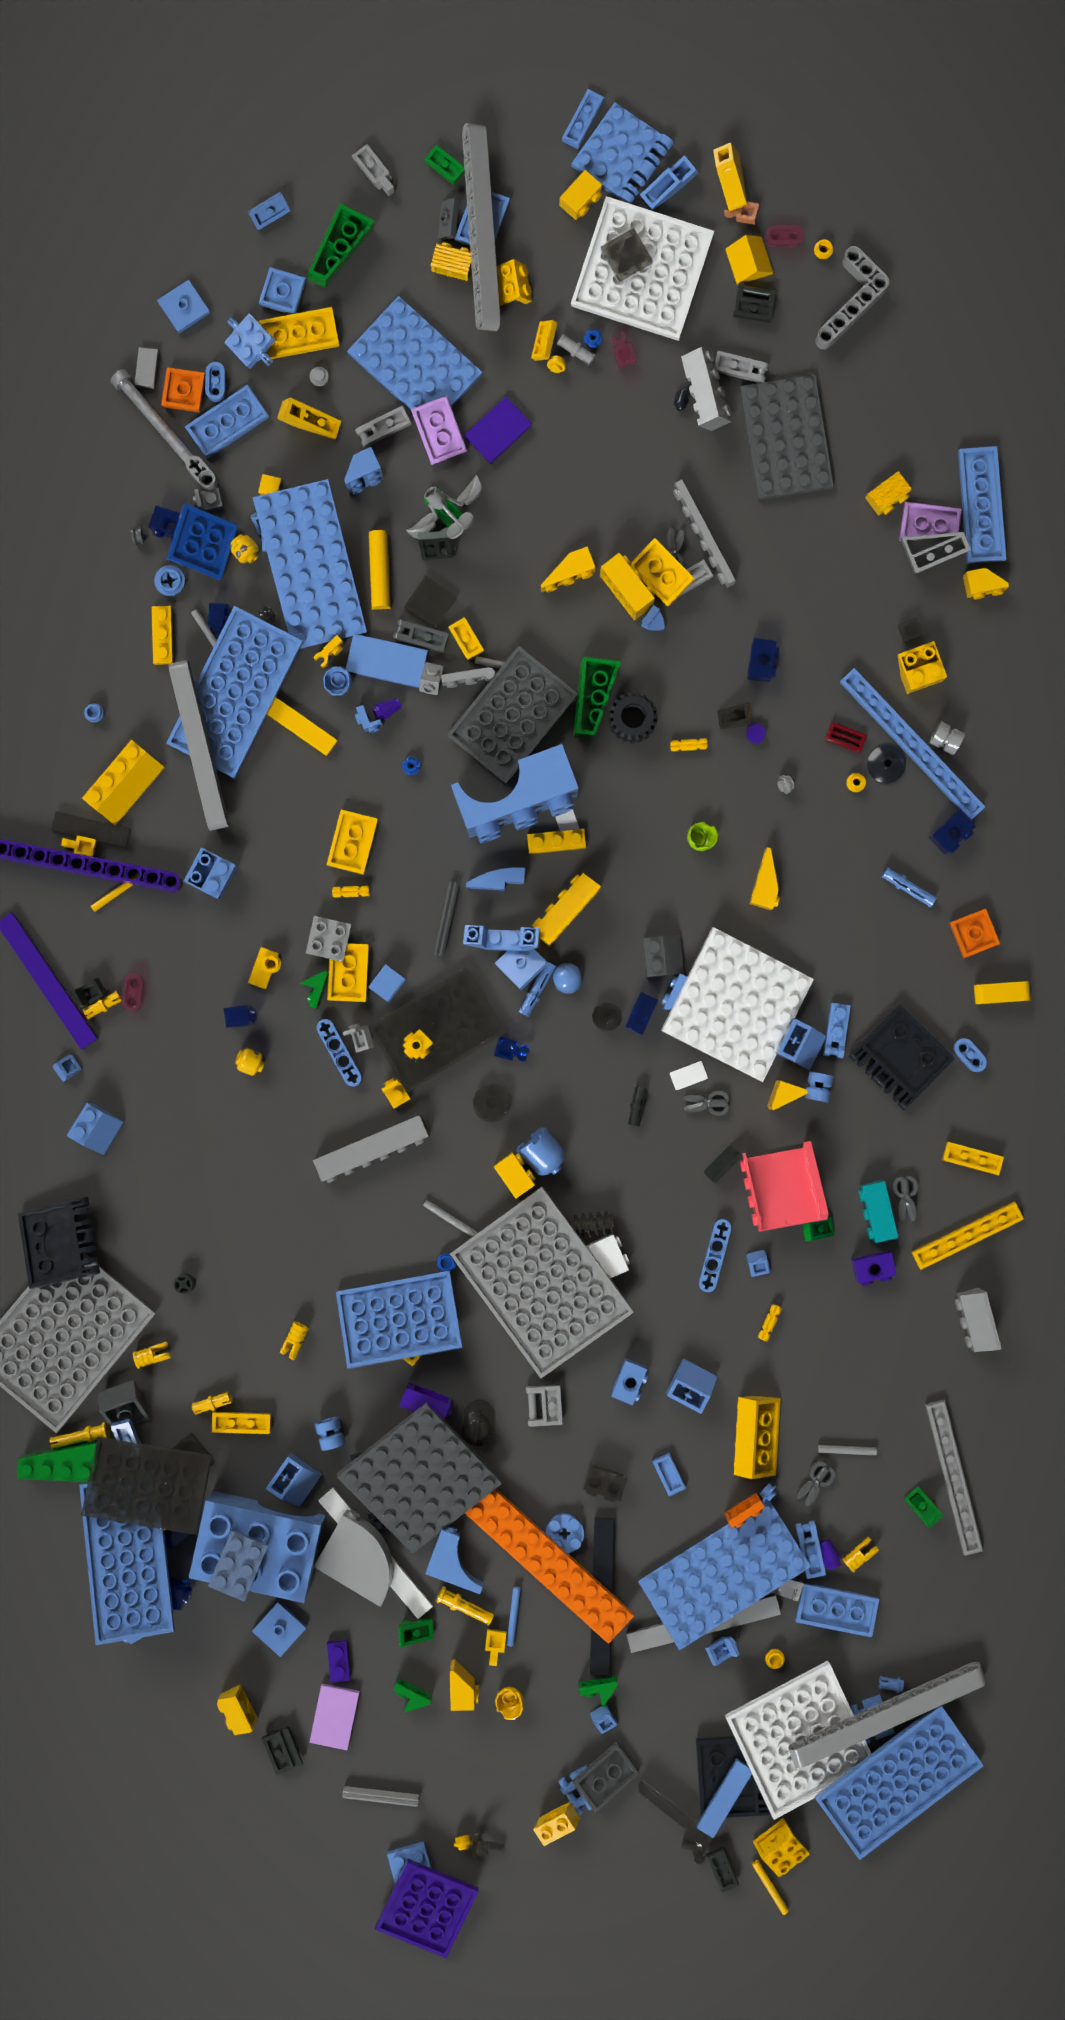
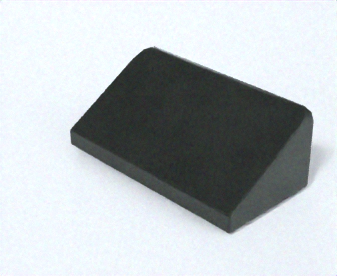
M728 1146L704 1171V1174L712 1182L717 1183L742 1155L732 1146Z

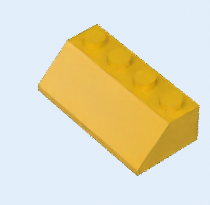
M131 740L82 799L114 825H117L165 767Z
M584 873L581 876L577 874L570 882L572 886L569 890L564 889L558 895L560 900L555 905L551 903L545 910L547 914L544 918L541 919L539 917L532 925L534 928H540L539 938L549 947L601 888L599 884Z
M761 1396L738 1397L734 1475L749 1479L776 1475L781 1398Z

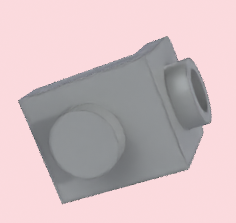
M425 662L420 678V692L438 695L444 666Z
M360 1023L348 1026L349 1030L343 1032L344 1036L352 1035L356 1053L374 1048L368 1025L361 1027Z

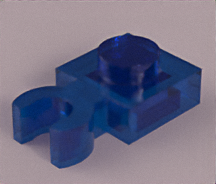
M499 1036L494 1056L511 1061L515 1056L520 1061H526L527 1056L521 1053H529L530 1047L527 1045L517 1046L518 1041Z

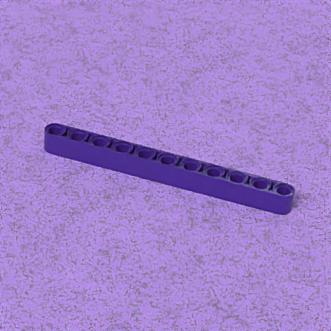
M0 839V848L7 846V851L0 854L1 860L172 893L178 892L182 887L181 879L173 872ZM21 850H26L24 857H18V853ZM41 853H44V859L42 861H37V856ZM63 857V863L56 865V859ZM82 860V866L80 868H75L74 864L77 861ZM96 864H101V869L98 872H93V867ZM114 868H120V873L116 876H113L112 870ZM138 871L139 876L136 879H131V873ZM152 875H158L156 882H149V878ZM170 879H177V883L174 886H168Z

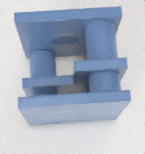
M385 964L368 988L387 1002H390L406 979Z

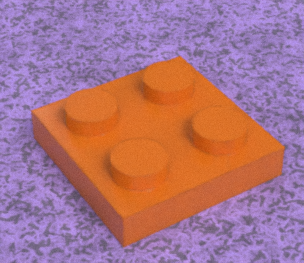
M167 367L162 407L200 412L206 378L205 373Z
M986 908L949 923L963 958L1000 944Z
M755 1493L724 1514L731 1528L735 1526L738 1528L746 1523L747 1518L751 1516L756 1517L762 1513V1509L765 1506L758 1494Z

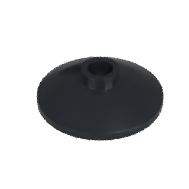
M889 745L880 746L873 750L867 761V768L871 777L885 784L897 781L903 775L906 766L905 758L901 751ZM885 760H889L891 762V765L889 767L885 766Z

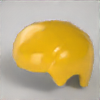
M504 1687L495 1698L496 1709L503 1714L504 1719L515 1720L521 1716L524 1709L522 1693L514 1687Z

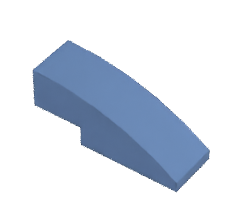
M684 155L671 168L668 167L640 196L653 210L676 194L699 172Z
M505 868L485 873L467 882L466 888L505 891V883L524 885L525 868Z

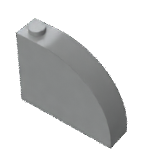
M347 1509L315 1563L314 1568L381 1607L389 1592L393 1578V1561L389 1547L380 1532L372 1524L360 1517V1514L356 1511Z

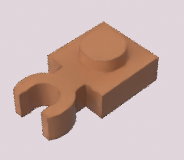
M747 202V205L733 211L725 210L724 216L727 218L736 216L737 222L755 225L760 204Z

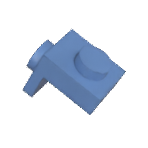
M364 706L356 707L358 713L354 715L358 725L362 724L365 732L374 733L379 731L380 727L383 726L381 719L370 723Z
M722 1636L705 1647L714 1666L719 1665L731 1656L737 1657L740 1655L738 1644L732 1637Z

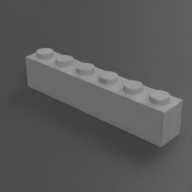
M418 1115L317 1158L313 1162L321 1181L327 1180V1183L337 1180V1175L344 1173L346 1176L356 1172L355 1167L362 1165L365 1168L374 1164L372 1161L374 1159L380 1158L382 1161L391 1157L390 1153L395 1150L398 1153L409 1149V1144L414 1142L416 1146L427 1141L426 1137L429 1134L421 1115Z

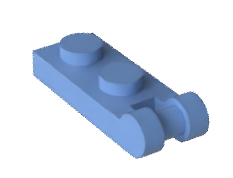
M830 1004L823 1051L824 1056L835 1055L837 1058L843 1059L851 1005ZM832 1042H838V1048L831 1047Z
M808 1521V1524L801 1525V1523L795 1524L800 1550L811 1566L805 1570L806 1578L810 1579L826 1575L815 1521ZM810 1531L811 1537L804 1538V1532Z

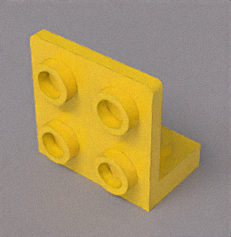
M784 1818L752 1841L762 1860L778 1877L788 1873L791 1868L802 1862L810 1854L794 1836Z

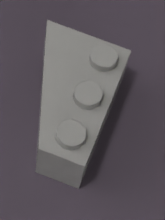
M964 532L901 538L914 574L971 550Z

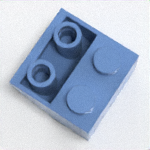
M371 447L354 454L344 479L349 495L352 493L358 494L369 485L376 486L383 479L381 467Z
M201 847L184 882L221 901L239 867Z
M792 1019L775 1054L810 1071L826 1035L805 1023Z
M683 1358L666 1390V1395L702 1414L711 1397L718 1376Z
M290 1452L266 1489L279 1499L300 1507L322 1474Z

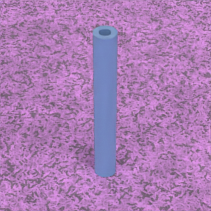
M517 1586L513 1587L506 1643L507 1646L511 1647L514 1646L521 1591V1587Z

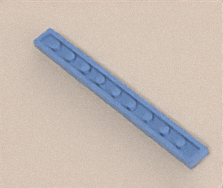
M855 668L839 682L970 821L985 808L983 803Z

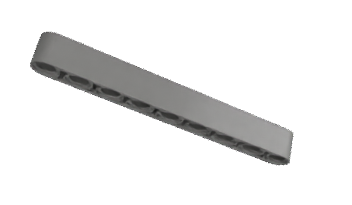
M188 660L169 664V672L208 829L213 831L229 827L228 815L191 665Z

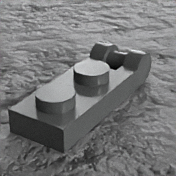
M404 620L397 621L396 626L398 628L394 632V640L444 653L449 633ZM405 629L410 630L409 635H404Z

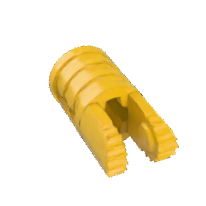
M294 1321L280 1353L285 1355L293 1344L289 1358L295 1360L309 1327Z
M162 1342L138 1352H133L136 1367L139 1369L171 1358L170 1353L159 1355L155 1353L168 1348V1343Z
M869 1537L856 1546L845 1558H842L853 1573L879 1551L876 1546L865 1556L861 1553V1550L870 1543L871 1539Z

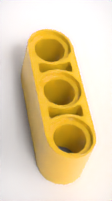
M1029 981L974 985L975 1004L1030 1001Z

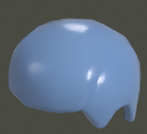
M341 666L331 667L323 677L324 688L333 696L344 695L352 686L350 673Z
M563 963L554 970V984L564 994L574 993L579 990L582 984V974L579 968L572 963Z

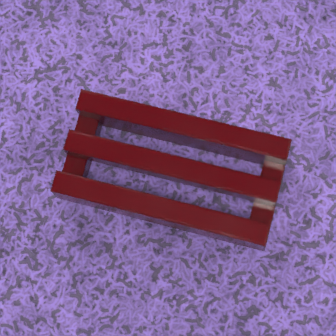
M831 722L824 740L860 754L867 734ZM833 728L839 729L841 731L860 737L862 739L861 741H859L857 739L833 731ZM833 735L846 741L852 742L854 744L859 745V747L837 740L830 736Z

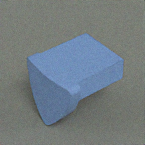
M653 605L642 620L641 626L653 631L664 630L665 625L660 609Z

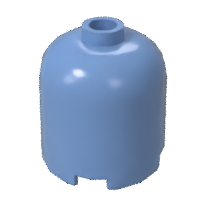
M546 1127L536 1130L530 1135L531 1140L527 1144L522 1142L516 1149L525 1162L538 1175L542 1176L550 1173L554 1175L562 1168L561 1164L565 1158L564 1150Z

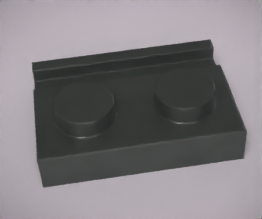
M289 1726L262 1737L276 1775L303 1764Z

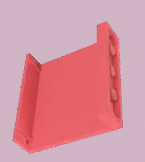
M811 1141L803 1142V1148L747 1158L746 1153H743L740 1168L741 1172L746 1174L744 1186L750 1192L748 1203L749 1207L754 1210L752 1221L754 1226L757 1225L758 1232L821 1221L828 1218V1209Z

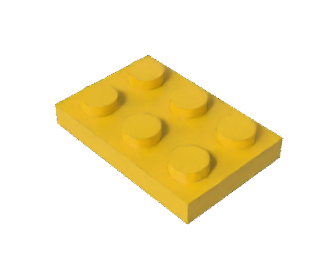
M656 538L646 546L630 565L634 572H639L643 578L642 581L668 607L695 580Z
M341 810L326 865L364 875L378 819Z
M347 943L343 962L329 959L327 1000L366 1002L369 944Z

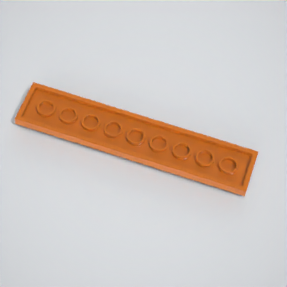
M498 1489L493 1490L465 1512L471 1520L608 1644L634 1617L635 1613L562 1547L554 1542L551 1537Z

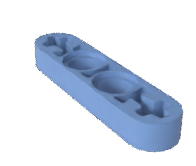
M328 1019L320 1020L317 1024V1032L345 1083L353 1087L358 1086L362 1081V1075L335 1025ZM322 1023L330 1024L331 1027L328 1028L330 1034L335 1032L336 1035L325 1040L324 1037L328 1035L326 1031H321ZM332 1039H337L340 1042V1047L337 1050H332L329 1046ZM341 1056L349 1058V1064L346 1067H342L339 1064ZM352 1065L354 1069H351L352 1074L358 1075L356 1083L353 1081L349 1082L350 1074L348 1072L344 1074L343 1070L349 1069Z
M718 1219L713 1225L698 1283L704 1292H712L717 1285L731 1232V1224L725 1219ZM722 1222H725L727 1230L722 1232V1236H726L725 1240L714 1237L715 1234L719 1235L720 1229L717 1226L721 1225ZM713 1242H722V1250L714 1251L712 1249ZM711 1259L716 1260L718 1263L715 1270L707 1268V1263ZM705 1271L710 1274H716L715 1277H710V1282L713 1284L708 1286V1288H705V1285L702 1284L708 1278V1275L704 1274Z

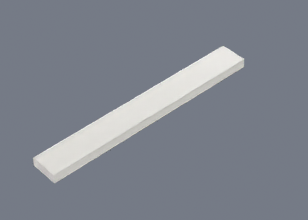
M334 1487L318 1500L337 1524L347 1509L353 1510ZM392 1557L393 1578L390 1587L419 1619L433 1607V1604Z

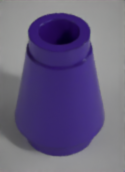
M398 698L376 703L372 707V711L377 720L385 721L402 706Z
M828 1539L820 1542L824 1566H827L828 1570L841 1566L842 1558L831 1540Z

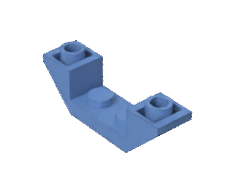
M465 925L463 944L486 950L528 951L539 947L540 928L521 927L520 931L488 930L484 926Z

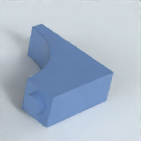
M450 1525L445 1529H441L425 1574L480 1594L483 1582L473 1577L465 1569L459 1556L458 1541L460 1532L457 1531V1528Z

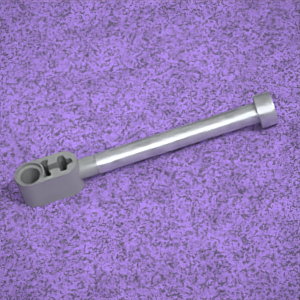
M121 369L116 372L110 382L117 390L122 389L185 462L190 475L204 491L217 488L218 481L214 473L200 457L194 456L134 387L130 382L131 376L127 371ZM194 465L199 466L201 470L200 474L196 470V468H193ZM212 478L211 484H204L205 479Z

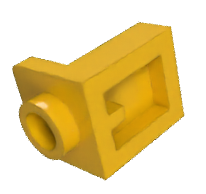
M393 1078L384 1083L385 1087L381 1089L394 1109L411 1099L399 1079L396 1081Z

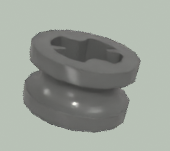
M140 526L138 529L132 527L131 536L133 544L137 545L138 542L144 544L142 527Z

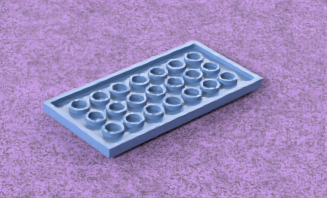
M326 479L253 497L288 633L304 641L301 648L330 642L336 635L342 639L354 634L366 633L367 630L329 480Z
M236 606L233 607L195 684L215 767L232 778H236L304 642ZM179 716L166 744L190 755L181 717Z
M158 1472L79 1485L95 1645L175 1632Z
M766 1499L762 1502L765 1506L762 1509V1513L756 1517L751 1516L747 1518L746 1523L742 1526L731 1528L727 1524L638 1581L679 1650L811 1567L771 1501Z
M939 1706L924 1713L817 1794L815 1799L858 1859L861 1860L984 1765L943 1707Z

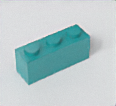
M880 1180L859 1185L858 1196L860 1202L863 1201L865 1209H862L865 1221L868 1220L869 1228H867V1234L869 1239L879 1243L898 1238L885 1181Z

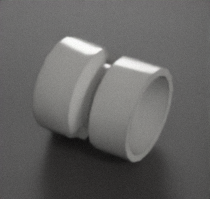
M940 721L929 743L938 748L942 746L945 752L954 755L961 745L965 733L956 728L952 730L949 724Z

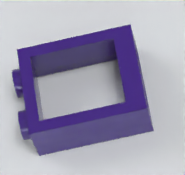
M408 1382L399 1405L414 1412L427 1402L443 1419H449L453 1409V1405L450 1404L452 1398Z

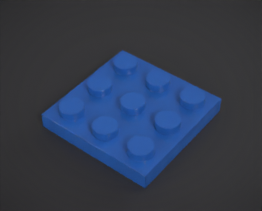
M185 503L183 504L166 559L214 579L221 580L232 547L231 542L234 540L238 525Z

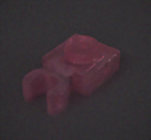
M623 331L620 332V340H616L614 335H611V343L616 346L612 349L618 369L637 362L631 343L625 344V333Z

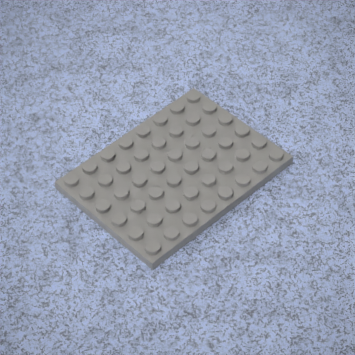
M543 1186L450 1253L456 1264L540 1378H543L634 1313L633 1308Z
M83 1253L84 1260L90 1258L87 1254ZM95 1263V1264L84 1265V1266H85V1267H89V1266H94V1265H99V1264ZM100 1265V1274L77 1278L36 1289H29L28 1286L0 1320V1387L55 1433L59 1432L156 1314L152 1308Z

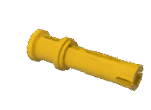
M103 1422L99 1426H87L82 1431L50 1437V1443L58 1441V1443L50 1446L54 1450L85 1441L92 1443L97 1439L105 1438L107 1440L110 1439V1428L107 1422Z
M442 1586L436 1598L437 1603L441 1602L449 1606L451 1610L457 1609L488 1626L493 1619V1613L462 1599L459 1593L454 1594L446 1590L445 1586Z

